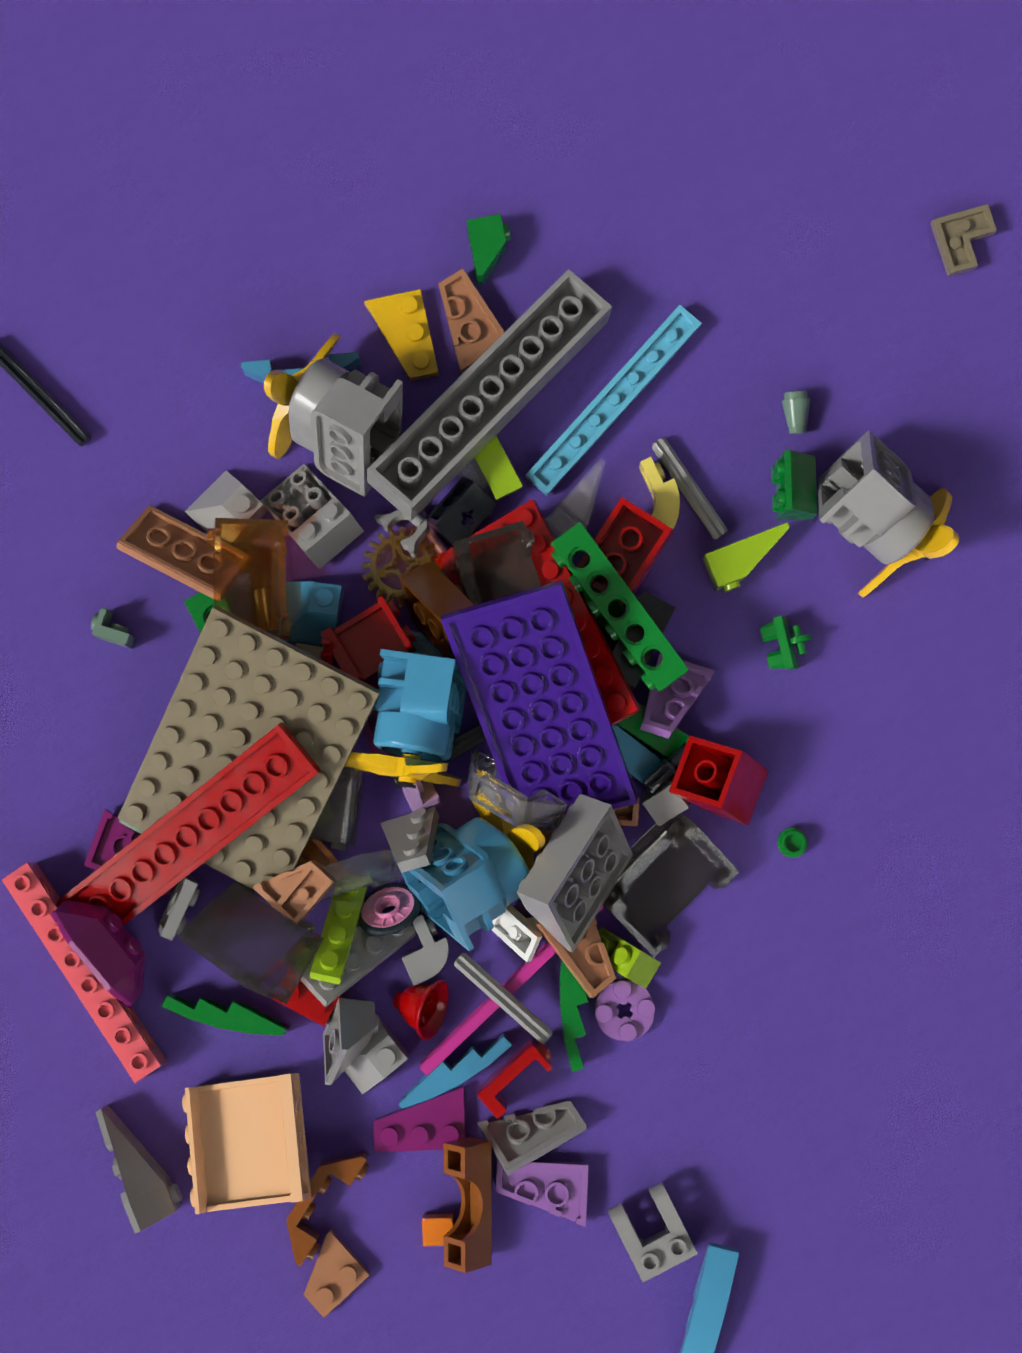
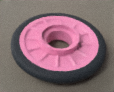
M390 884L382 886L365 897L358 924L365 932L372 935L386 936L395 934L413 923L420 912L421 902L406 885ZM395 906L393 911L382 913L385 908Z

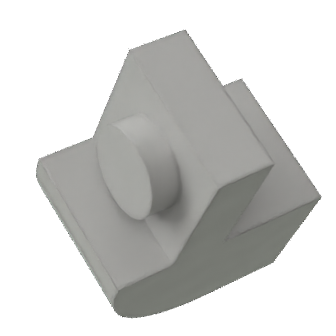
M424 914L417 916L413 921L423 947L402 957L413 985H417L438 974L449 956L447 936L436 941L434 935L438 934L437 928L430 918H425Z

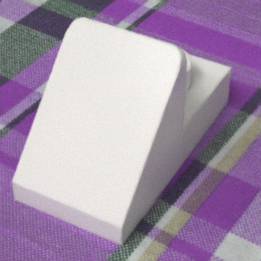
M510 904L505 907V913L492 921L494 924L492 931L526 962H531L542 938L541 931L535 925L539 921L535 917L525 918Z

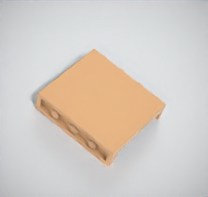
M299 1073L185 1088L182 1106L184 1112L187 1113L188 1125L185 1128V1139L190 1146V1157L188 1158L187 1167L189 1174L192 1176L193 1188L190 1192V1201L192 1207H195V1214L284 1202H300L311 1199Z

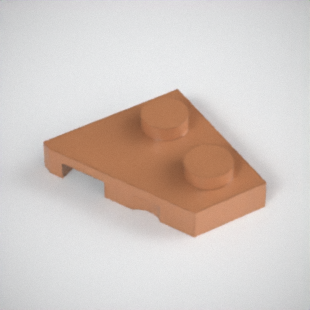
M313 860L255 884L253 889L290 924L298 927L337 880L317 861Z
M332 1229L327 1232L304 1292V1296L323 1318L370 1275L368 1269Z

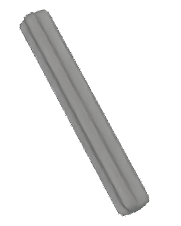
M663 437L652 444L653 451L672 479H675L678 488L713 539L723 536L727 532L726 526L666 438Z
M466 953L459 955L454 962V966L540 1043L543 1044L550 1038L552 1030L470 956Z

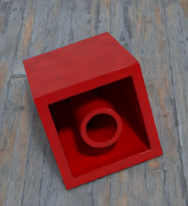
M689 736L669 792L717 816L748 826L769 770L741 750Z

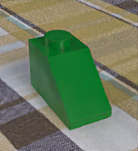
M501 214L466 220L478 285L485 283L505 254L506 241L511 240L508 223H502Z

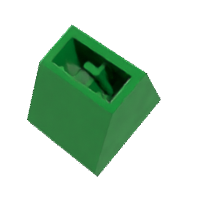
M784 450L779 459H776L775 466L771 467V482L776 483V495H772V511L777 512V521L812 520L817 515L815 456L792 450Z

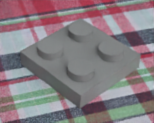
M188 875L176 884L157 926L161 937L172 941L175 934L180 935L187 921V918L184 917L188 905L194 906L200 892L197 889L198 883L193 876Z

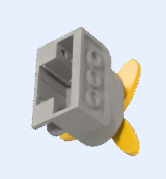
M334 333L312 361L299 372L289 375L282 370H273L267 374L264 380V391L272 401L278 403L272 418L268 452L276 459H280L287 452L293 440L314 453V463L324 475L365 497L372 488L367 482V469L402 435L403 382L397 379L390 389L379 383V375L374 372L369 373L367 376L357 370L350 372L328 360L327 357L341 338L340 335Z
M870 430L859 438L818 478L819 520L823 524L825 522L833 523L851 544L855 543L858 547L863 546L882 564H888L858 592L862 598L868 595L903 564L920 559L921 557L926 561L949 554L959 543L958 533L951 527L944 525L952 503L951 493L945 488H941L931 497L928 496L913 482L912 473L908 466Z

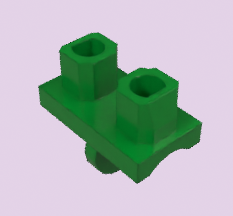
M774 617V622L760 627L763 641L767 643L778 640L781 649L780 651L767 654L769 668L798 669L799 665L794 645H796L798 655L806 654L805 642L811 641L812 636L811 634L802 635L800 625H795L791 627L794 636L792 638L787 617Z

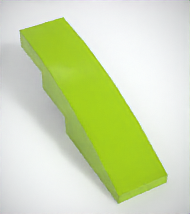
M495 436L474 457V460L497 501L523 488L501 443L497 436Z

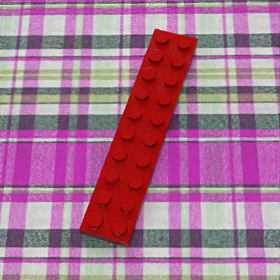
M280 722L57 902L61 904L65 900L106 906L121 919L124 926L321 771L320 767L283 722Z

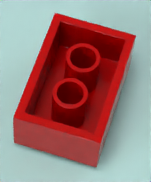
M621 497L594 541L635 595L670 541L674 531L663 522ZM585 553L576 567L585 568L590 562V556ZM598 577L592 582V587L600 592H604L608 587V580L604 577ZM617 601V603L626 608L623 602Z

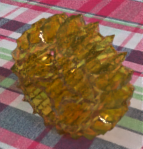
M400 527V535L395 536L393 528L388 529L390 538L385 539L384 535L380 533L378 534L381 542L380 545L373 541L369 543L370 547L375 551L374 553L364 552V557L371 560V562L362 563V568L371 570V572L365 573L363 579L365 581L374 580L368 585L370 591L380 588L376 593V598L384 597L387 594V602L394 600V597L398 598V606L403 607L405 598L403 589L391 588L385 585L380 578L387 576V578L396 577L400 580L402 573H400L399 569H394V566L398 567V554L405 565L410 564L409 568L406 567L407 571L405 574L430 561L435 562V560L440 559V554H429L435 549V544L432 542L424 546L428 539L426 536L417 549L423 556L412 558L404 555L401 551L400 542L412 536L416 529H412L410 535L406 536L405 527ZM392 548V560L388 564L383 565V568L378 569L380 558L388 549ZM434 564L439 570H441V565Z

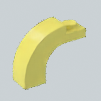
M652 457L640 461L639 469L653 498L654 508L651 516L674 529L680 509V497L676 481L673 478L663 483L662 480L665 479V474L659 463L654 464Z

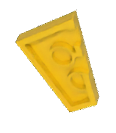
M421 289L364 301L366 308L371 313L410 381L438 376L439 373Z

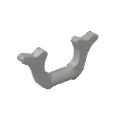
M399 510L384 515L377 514L374 517L378 524L383 525L386 532H389L397 522L409 520ZM420 514L412 521L409 520L417 527L416 532L400 542L403 549L408 550L412 558L417 556V549L420 543L430 531L427 520Z

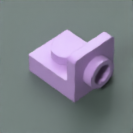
M417 780V783L413 784L416 785V789L402 787L404 796L412 811L419 808H428L440 802L439 796L430 782L421 783V781Z

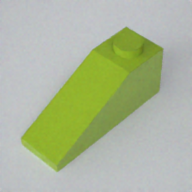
M788 522L705 554L702 560L714 590L723 589L724 593L741 587L740 582L743 581L790 528Z

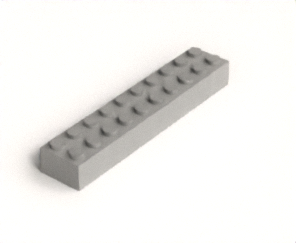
M568 269L367 469V482L412 521L608 323L612 306Z

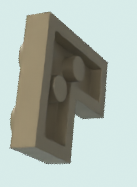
M988 204L936 218L930 223L948 277L976 269L978 263L970 241L994 235L997 231Z

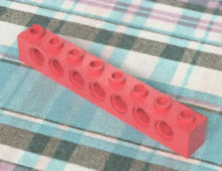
M27 862L3 878L2 881L134 1083L166 1063L167 1059L132 1006L128 1008L122 1001L110 994L66 942L59 930L58 923L50 915L60 905L57 902L60 897L38 863Z

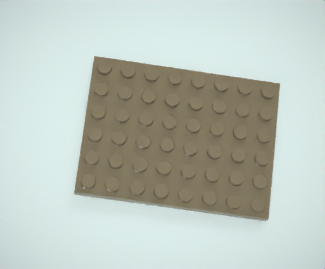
M214 606L128 793L118 819L144 832L280 722H283L320 767L321 771L204 862V864L253 889L255 884L296 868L381 691L218 606Z

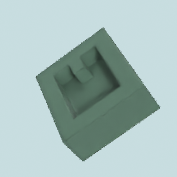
M101 607L100 612L95 613L91 622L92 635L98 639L132 649L135 638L128 634L129 629L114 623L109 628L113 612Z

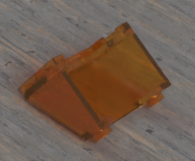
M215 518L214 528H208L207 536L208 546H213L214 606H218L288 642L290 638V621H287L288 611H286L285 558L287 548L286 539L284 538L289 534L288 520Z

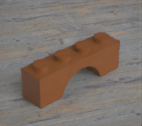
M468 1136L444 1142L443 1174L455 1179L461 1192V1208L458 1218L453 1227L444 1235V1267L468 1273L492 1265L491 1141Z

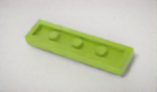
M349 874L336 885L311 967L310 979L337 985L341 984L369 886V878Z

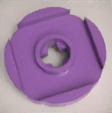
M631 980L614 981L596 997L595 1017L600 1029L612 1039L626 1042L633 1041L644 1035L653 1023L655 1006L651 995L645 988ZM627 1002L632 1005L630 1007L631 1016L618 1017L619 1010L616 1008L619 1003L625 1005Z

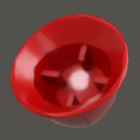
M444 980L436 981L431 985H412L404 991H398L394 997V1008L399 1009V1013L404 1021L416 1029L417 1034L423 1040L433 1038L443 1024L449 999L448 985Z

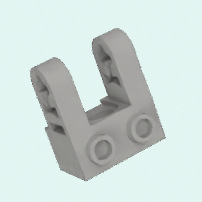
M662 1182L648 1188L666 1224L663 1231L645 1240L643 1238L639 1239L621 1203L608 1209L611 1220L643 1283L698 1254Z

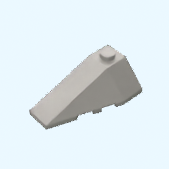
M109 1105L95 1111L105 1146L110 1152L114 1151L115 1157L113 1158L112 1169L114 1176L119 1177L123 1181L125 1192L121 1193L120 1196L136 1234L175 1213L181 1207L182 1194L176 1183L172 1184L168 1174Z

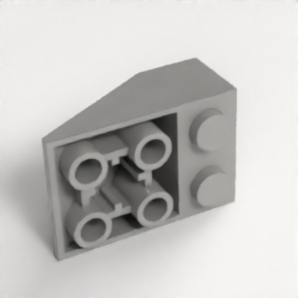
M305 464L300 466L260 500L268 512L318 569H321L364 532L352 514Z

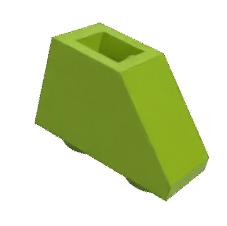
M601 927L599 935L606 947L613 970L646 989L661 962Z

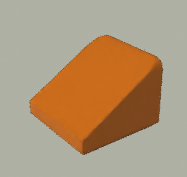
M423 1214V1246H444V1235L453 1227V1214Z

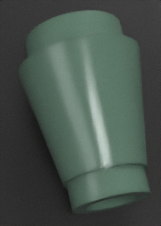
M807 391L784 393V400H781L789 434L807 433L806 427L811 398H808Z

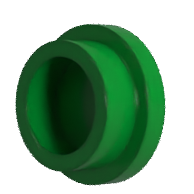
M787 828L779 834L777 847L784 856L795 858L805 852L807 838L801 830Z

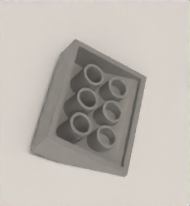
M580 794L574 804L569 806L562 823L553 831L551 840L543 852L538 854L534 866L527 877L522 879L517 891L525 909L570 952H574L633 856L612 806Z

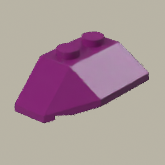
M70 900L63 901L50 915L58 923L59 930L66 942L104 988L129 1008L143 991L146 953L143 951L140 942L129 934L124 928L121 919L112 913L108 907Z

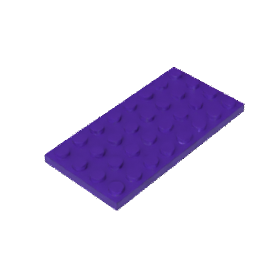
M562 580L442 615L441 622L518 825L530 824L541 829L560 824L565 818L569 806L574 804L580 794L608 803L612 806L613 810L637 803L638 797Z

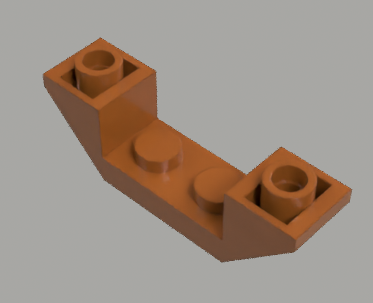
M365 1151L322 1161L310 1180L311 1199L297 1202L287 1217L286 1222L294 1260L298 1266L301 1267L305 1259L311 1261L321 1246L316 1242L320 1233L302 1222L301 1218L307 1222L316 1207V1204L312 1203L314 1197L318 1192L323 1195L333 1178L328 1176L329 1173L349 1186L352 1185L355 1179L358 1181L362 1180L370 1165L365 1163L369 1156Z

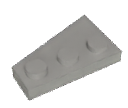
M435 806L428 809L419 808L410 814L380 822L401 873L431 864L439 821V814Z
M571 1101L537 1108L532 1113L515 1116V1114L504 1116L503 1120L488 1123V1120L477 1122L484 1138L491 1141V1149L507 1176L587 1130L585 1122Z

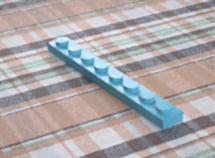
M679 305L529 470L525 478L548 496L693 336L702 323L684 307Z

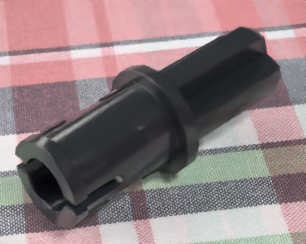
M684 742L668 759L663 758L661 760L662 764L643 780V784L652 794L656 793L675 776L687 743Z

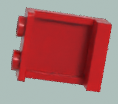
M383 596L377 598L378 603L336 629L329 627L320 633L323 638H329L332 641L329 644V649L333 652V656L341 670L363 682L378 674L379 664L384 661L380 656L381 649L407 653L416 651L412 644L416 641L414 634L408 625L402 627L397 617L401 616V613L394 601L387 602Z
M531 1038L478 1086V1098L497 1119L507 1111V1101L499 1092L534 1060H538L548 1072L552 1070L551 1059L553 1057L551 1051L544 1043L538 1042L536 1044Z

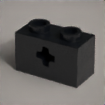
M462 477L425 519L429 526L448 544L459 549L467 538L473 535L475 529L490 518L492 510L497 504L474 481Z

